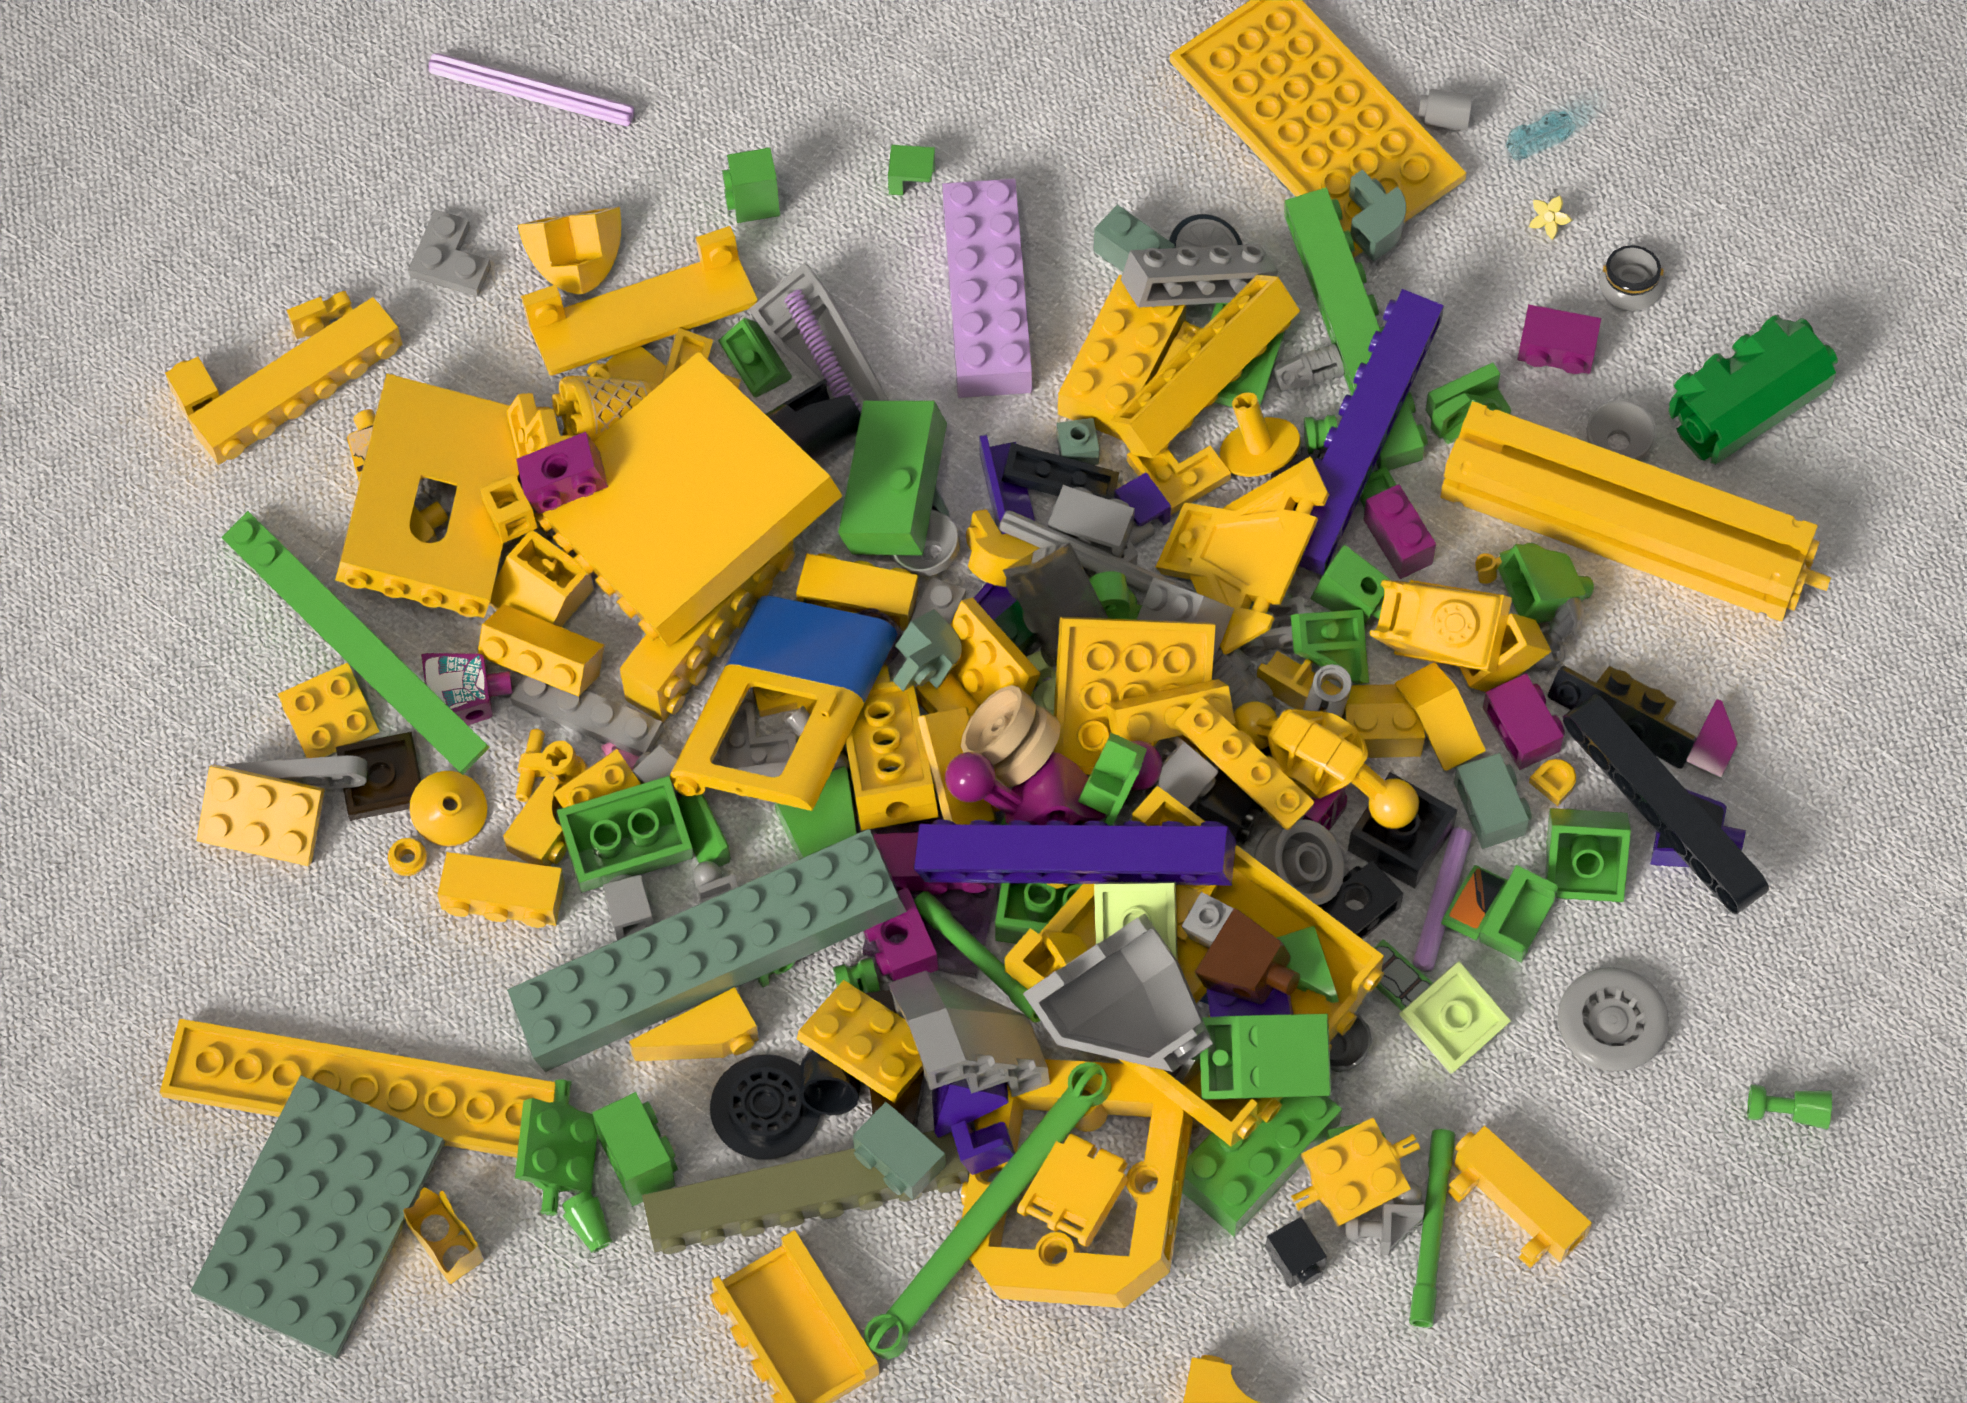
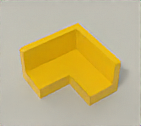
M533 393L518 394L506 411L517 458L576 436H560L554 409L550 407H536Z
M1435 662L1395 682L1397 690L1416 711L1438 761L1445 771L1486 751L1458 688Z

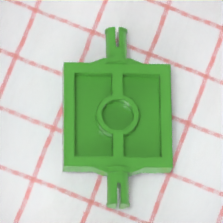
M564 1079L555 1080L553 1102L549 1103L534 1098L523 1101L515 1179L531 1182L543 1190L540 1213L548 1216L558 1215L557 1209L560 1192L566 1191L579 1194L587 1190L591 1191L597 1142V1131L593 1115L579 1111L569 1104L572 1082Z

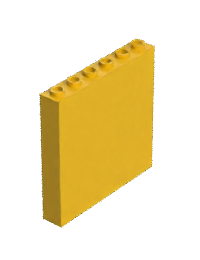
M698 351L594 441V444L600 451L608 487L594 492L590 496L581 497L563 504L554 510L545 511L540 514L535 512L534 516L536 523L546 533L550 529L556 533L553 539L565 553L568 554L573 550L577 554L573 559L588 576L593 571L598 575L595 581L609 597L615 593L620 598L616 603L630 619L635 615L641 619L638 625L652 641L659 637L668 647H671L838 501L842 494L831 476Z

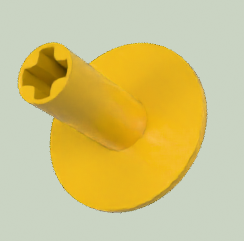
M1242 393L1236 396L1232 401V407L1239 426L1224 439L1220 447V459L1231 473L1245 477L1269 474L1285 466L1293 459L1300 447V435L1297 428L1285 419L1275 417L1264 418L1255 394Z

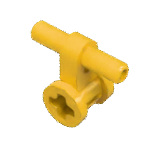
M532 729L529 733L526 751L520 755L517 771L520 773L515 798L520 802H527L531 798L535 777H546V775L554 777L556 781L560 782L562 787L588 769L587 764L581 757L576 755L574 748L566 741H555L549 744L541 753L545 733L540 729Z

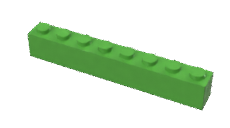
M1326 187L1285 200L1284 217L1331 343L1336 345L1341 356L1344 378L1352 396L1357 387V384L1353 383L1357 369L1361 362L1367 364L1372 355L1371 352H1368L1371 339L1376 330L1382 332L1385 326L1379 327L1375 317L1379 315L1377 302L1374 295H1367L1363 284L1367 283L1363 265L1361 262L1355 263L1351 252L1355 251L1352 236L1349 230L1343 231L1339 220H1342L1343 216L1337 198L1331 200ZM1410 392L1376 462L1378 469L1387 467L1390 471L1423 460L1424 446L1428 445V439L1423 425H1416L1412 413H1415L1416 409Z

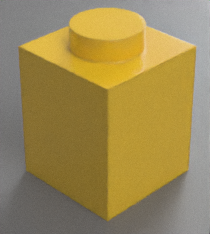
M198 356L191 360L181 361L174 365L171 370L165 372L170 390L188 421V416L220 396Z

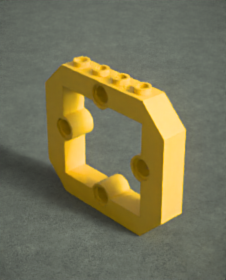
M1045 1059L1050 1085L1015 1097L1011 1096L1007 1085L1009 1103L975 1119V1129L980 1130L993 1124L1004 1122L1008 1128L1016 1153L1024 1109L1049 1111L1068 1088V1077L1071 1071L1077 1065L1087 1061ZM1093 1062L1100 1065L1108 1075L1111 1082V1092L1103 1103L1090 1107L1076 1124L1075 1128L1083 1132L1095 1131L1106 1122L1108 1115L1151 1117L1144 1161L1133 1165L1126 1175L1128 1179L1126 1187L1137 1203L1129 1256L1080 1253L1071 1238L1060 1232H1052L1043 1236L1038 1241L1035 1250L1001 1247L1006 1219L1005 1213L969 1257L971 1263L1000 1299L1125 1308L1170 1273L1193 1119L1190 1114L1125 1064ZM1096 1074L1087 1082L1082 1096L1092 1095L1100 1089L1103 1080L1102 1075ZM1007 1162L974 1175L969 1174L968 1182L965 1181L961 1190V1201L964 1205L962 1218L991 1184V1182H987L989 1176L996 1171H1001ZM1151 1181L1158 1182L1152 1191L1142 1192L1143 1187ZM961 1219L957 1220L955 1227L961 1221ZM1067 1252L1066 1258L1062 1262L1052 1264V1260L1057 1254Z

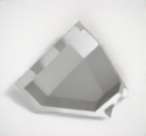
M1146 914L1137 917L1107 939L1096 944L1023 993L1056 1044L1173 1072L1213 1045L1178 961Z
M922 971L888 983L893 996L896 1014L905 1018L911 1030L930 1090L966 1078L971 1094L1007 1082L1012 1097L1050 1085L1047 1064L1030 1020L1026 1015L928 971Z

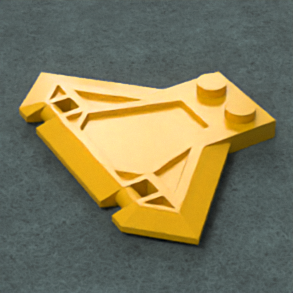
M1311 456L1223 508L1184 502L1155 566L1163 575L1190 579L1197 594L1234 608L1220 644L1221 650L1225 655L1270 630L1275 618L1266 613L1270 604L1281 605L1317 524L1318 518L1310 515L1314 506H1324L1328 499L1329 493ZM1298 503L1296 510L1293 511L1295 504ZM1252 601H1253V602H1254V605H1253L1252 609L1249 610V608H1250V606H1251V603H1252Z

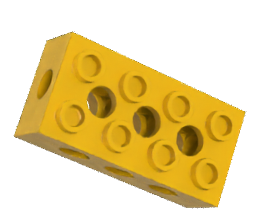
M893 681L874 684L846 740L861 831L938 817L930 764L917 719L920 713L914 686L902 691ZM883 740H892V741H893L892 743H890V744H888V745H879V744H877V743H879L880 741H883ZM887 767H898L897 770L892 772L882 771Z

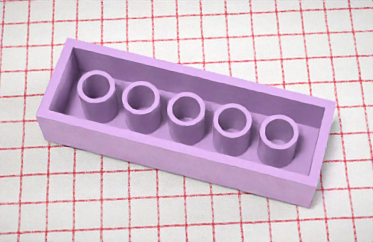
M1002 179L942 183L958 398L1032 393V368L1016 180Z

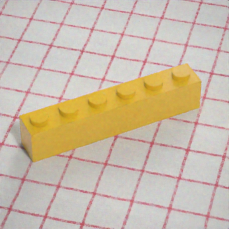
M1256 275L1110 420V423L1132 455L1154 458L1164 453L1169 447V442L1179 432L1189 428L1194 421L1193 418L1203 408L1214 403L1218 398V393L1228 383L1238 379L1243 372L1242 369L1252 359L1263 354L1267 349V344L1277 334L1289 328L1291 320L1300 312V309L1279 277Z
M374 297L368 299L188 416L194 435L218 465L226 460L235 459L246 447L258 439L262 440L269 437L278 426L287 420L298 418L313 403L330 397L338 387L350 379L361 377L370 366L381 359H387L394 355L398 348L403 345L398 326Z

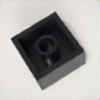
M1391 772L1385 779L1404 780ZM1409 783L1415 789L1419 799V808L1415 818L1404 827L1397 829L1386 828L1374 820L1368 805L1350 832L1348 851L1368 863L1372 860L1382 871L1415 889L1454 828L1458 810Z

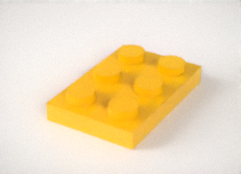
M973 597L961 600L950 625L960 639L962 652L951 673L979 705L999 689L1010 685L1019 687L1031 696L1041 673Z
M213 764L209 766L196 841L308 866L312 864L325 788Z
M845 980L838 985L798 1030V1041L893 1103H896L924 1070L922 1060L906 1020Z

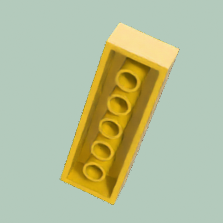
M793 540L671 647H668L659 637L652 641L645 635L620 667L625 700L663 723L670 714L675 715L683 706L686 698L685 694L691 686L699 685L704 679L708 670L707 665L714 656L720 657L724 653L733 631L737 627L739 629L747 623L752 612L751 608L760 597L769 594L773 586V579L779 571L784 572L789 568L795 557Z

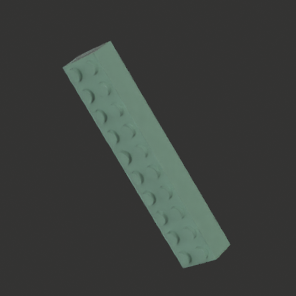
M867 829L511 987L507 991L533 1059L547 1072L907 911L879 845L870 829Z

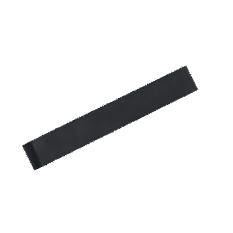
M1598 694L1591 695L1563 716V723L1575 741L1730 912L1739 914L1769 891L1766 879L1756 866Z

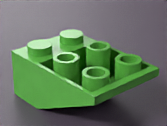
M1328 1014L1202 1017L1213 1042V1045L1200 1053L1202 1100L1331 1096Z

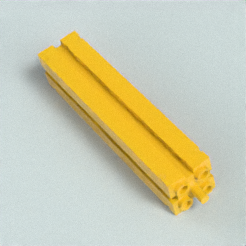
M1474 401L1471 403L1462 424L1460 435L1456 439L1446 462L1445 479L1440 495L1442 499L1453 503L1460 502L1464 507L1753 612L1766 613L1768 617L1781 622L1787 609L1795 611L1804 583L1827 591L1832 578L1811 570L1820 541L1813 539L1818 526L1805 520L1798 521L1789 514L1496 409L1494 411L1489 410L1487 406Z

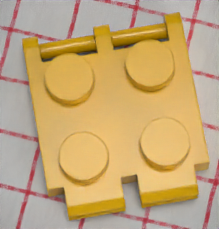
M1071 1133L1064 1144L1056 1141L1019 1203L1017 1212L1025 1217L1030 1214L1048 1223L1049 1229L1055 1232L1060 1229L1078 1238L1079 1244L1088 1247L1128 1181L1125 1174H1123L1128 1163L1125 1159L1102 1148L1093 1159L1097 1151L1095 1145ZM1034 1205L1042 1208L1046 1213L1034 1208ZM1066 1220L1076 1225L1080 1230L1064 1223V1221Z

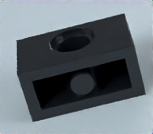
M1371 860L1363 868L1356 866L1351 869L1343 878V884L1337 894L1328 902L1317 905L1361 939H1364L1401 908L1404 893ZM1350 900H1357L1364 905V908L1353 910L1345 903Z

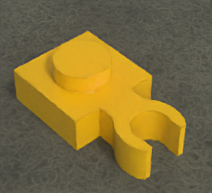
M341 291L325 301L320 296L286 311L296 339H300L305 336H313L330 325V320L341 318L353 309L347 292Z

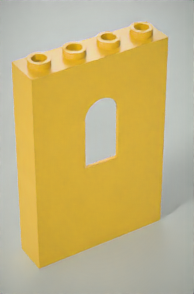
M386 373L335 581L343 582L352 588H367L379 591L391 598L402 597L418 601L427 607H441L457 611L460 615L466 617H485L492 596L503 543L484 505L480 489L488 486L496 479L506 478L513 474L518 479L517 453L506 412L510 405ZM420 476L457 486L447 533L442 540L435 543L422 542L415 538L410 531L409 523Z

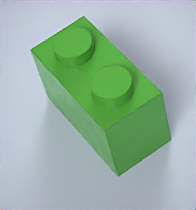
M771 148L728 154V169L722 170L725 187L724 194L727 210H735L737 223L780 216L777 177Z

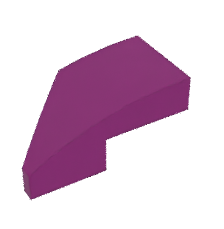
M1716 699L1686 762L1722 779L1738 742L1721 700Z

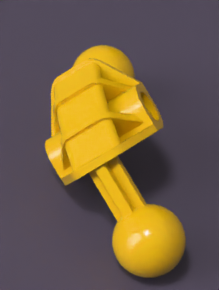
M1259 701L1244 703L1234 711L1235 724L1232 725L1238 731L1242 730L1248 734L1259 750L1269 746L1273 759L1280 764L1285 774L1308 796L1322 798L1351 782L1369 797L1370 813L1381 826L1397 829L1408 825L1415 818L1419 808V799L1415 789L1401 779L1384 780L1364 762L1368 757V750L1363 735L1343 718L1333 713L1287 709L1278 718L1275 711L1269 705Z

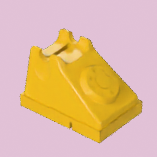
M1410 580V582L1381 581L1380 585L1383 586L1385 594L1378 625L1374 631L1370 630V635L1393 649L1394 654L1401 657L1496 673L1512 602L1511 597Z

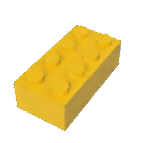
M1119 274L1058 392V415L1070 420L1094 418L1096 430L1122 440L1110 423V420L1156 375L1174 338L1177 336L1183 322L1186 321L1187 305L1138 307L1122 283V275Z

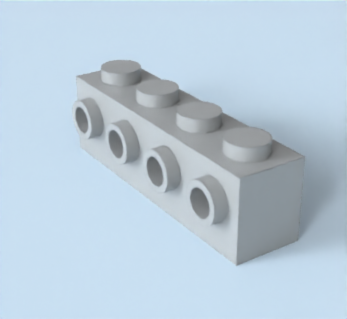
M1260 244L1167 249L1149 248L1146 250H1130L1121 281L1138 307L1229 303L1256 275L1277 277L1278 270Z

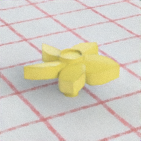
M1558 196L1552 199L1549 204L1542 200H1533L1534 209L1539 215L1531 221L1529 227L1537 229L1545 226L1547 235L1554 240L1558 232L1557 224L1565 225L1573 221L1568 214L1560 212L1563 207L1562 197Z

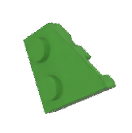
M1363 609L1291 615L1295 654L1309 659L1321 667L1330 664L1339 665L1349 673L1351 682L1355 684L1369 683Z

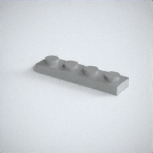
M524 674L510 696L511 703L514 706L604 743H612L616 745V748L638 757L645 752L651 753L664 730L662 721L586 690L578 697Z

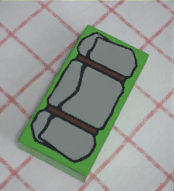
M1382 939L1374 947L1384 955L1381 970L1384 972V975L1376 988L1402 1011L1433 982L1388 942Z

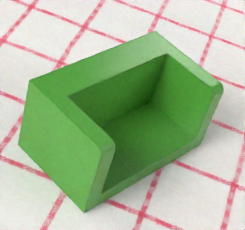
M1516 865L1480 932V942L1522 963L1557 897L1558 885Z

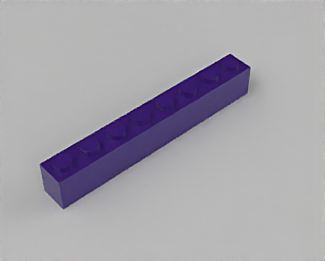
M1404 289L1401 290L1397 301L1393 299L1389 301L1383 315V320L1387 321L1382 332L1376 330L1368 348V352H1371L1372 355L1367 364L1361 362L1355 374L1353 383L1357 384V387L1352 396L1346 394L1338 413V415L1342 416L1338 428L1331 426L1326 436L1324 447L1328 449L1323 460L1317 458L1314 462L1329 496L1324 506H1314L1310 515L1317 517L1318 521L1298 566L1322 576L1327 570L1441 324L1444 305ZM1298 503L1295 504L1293 511L1296 510Z
M935 820L933 824H919L914 870L925 882L1044 884L1176 882V885L1232 886L1236 839L1227 826L1212 821L1203 822L1201 826H1186L1175 821L1163 822L1162 826H1147L1145 823L1138 821H1127L1123 823V826H1109L1101 821H1087L1085 825H1070L1064 821L1053 820L1048 821L1046 825H1032L1026 821L1013 820L1008 825H994L989 821L974 820L971 821L970 825H956V823L949 820Z

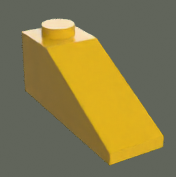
M734 987L630 1040L629 1044L635 1061L725 1058L732 1053L734 1055L743 1054L754 1046V1042L758 1041L759 1038L757 1025Z

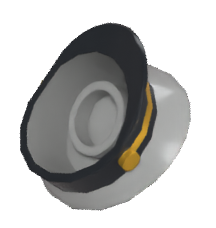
M1636 245L1623 246L1614 250L1608 257L1607 263L1603 265L1599 277L1601 292L1608 302L1619 309L1628 311L1646 309L1653 305L1663 292V269L1656 255L1645 247Z

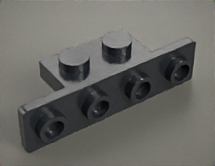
M1566 666L1560 667L1547 694L1549 699L1572 710L1591 695L1598 694L1656 757L1679 769L1684 767L1697 738L1666 721L1671 715L1677 703L1676 701L1667 697L1662 691L1650 688L1635 680L1627 672L1617 670L1611 666L1605 670L1597 682L1584 677Z

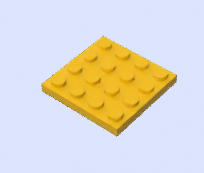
M1060 617L1054 716L1058 719L1061 727L1059 739L1053 752L1064 755L1076 763L1085 775H1090L1111 733L1106 703L1211 681L1215 624L1209 622ZM1185 735L1178 736L1206 760L1207 756ZM1158 741L1149 742V744L1155 746Z

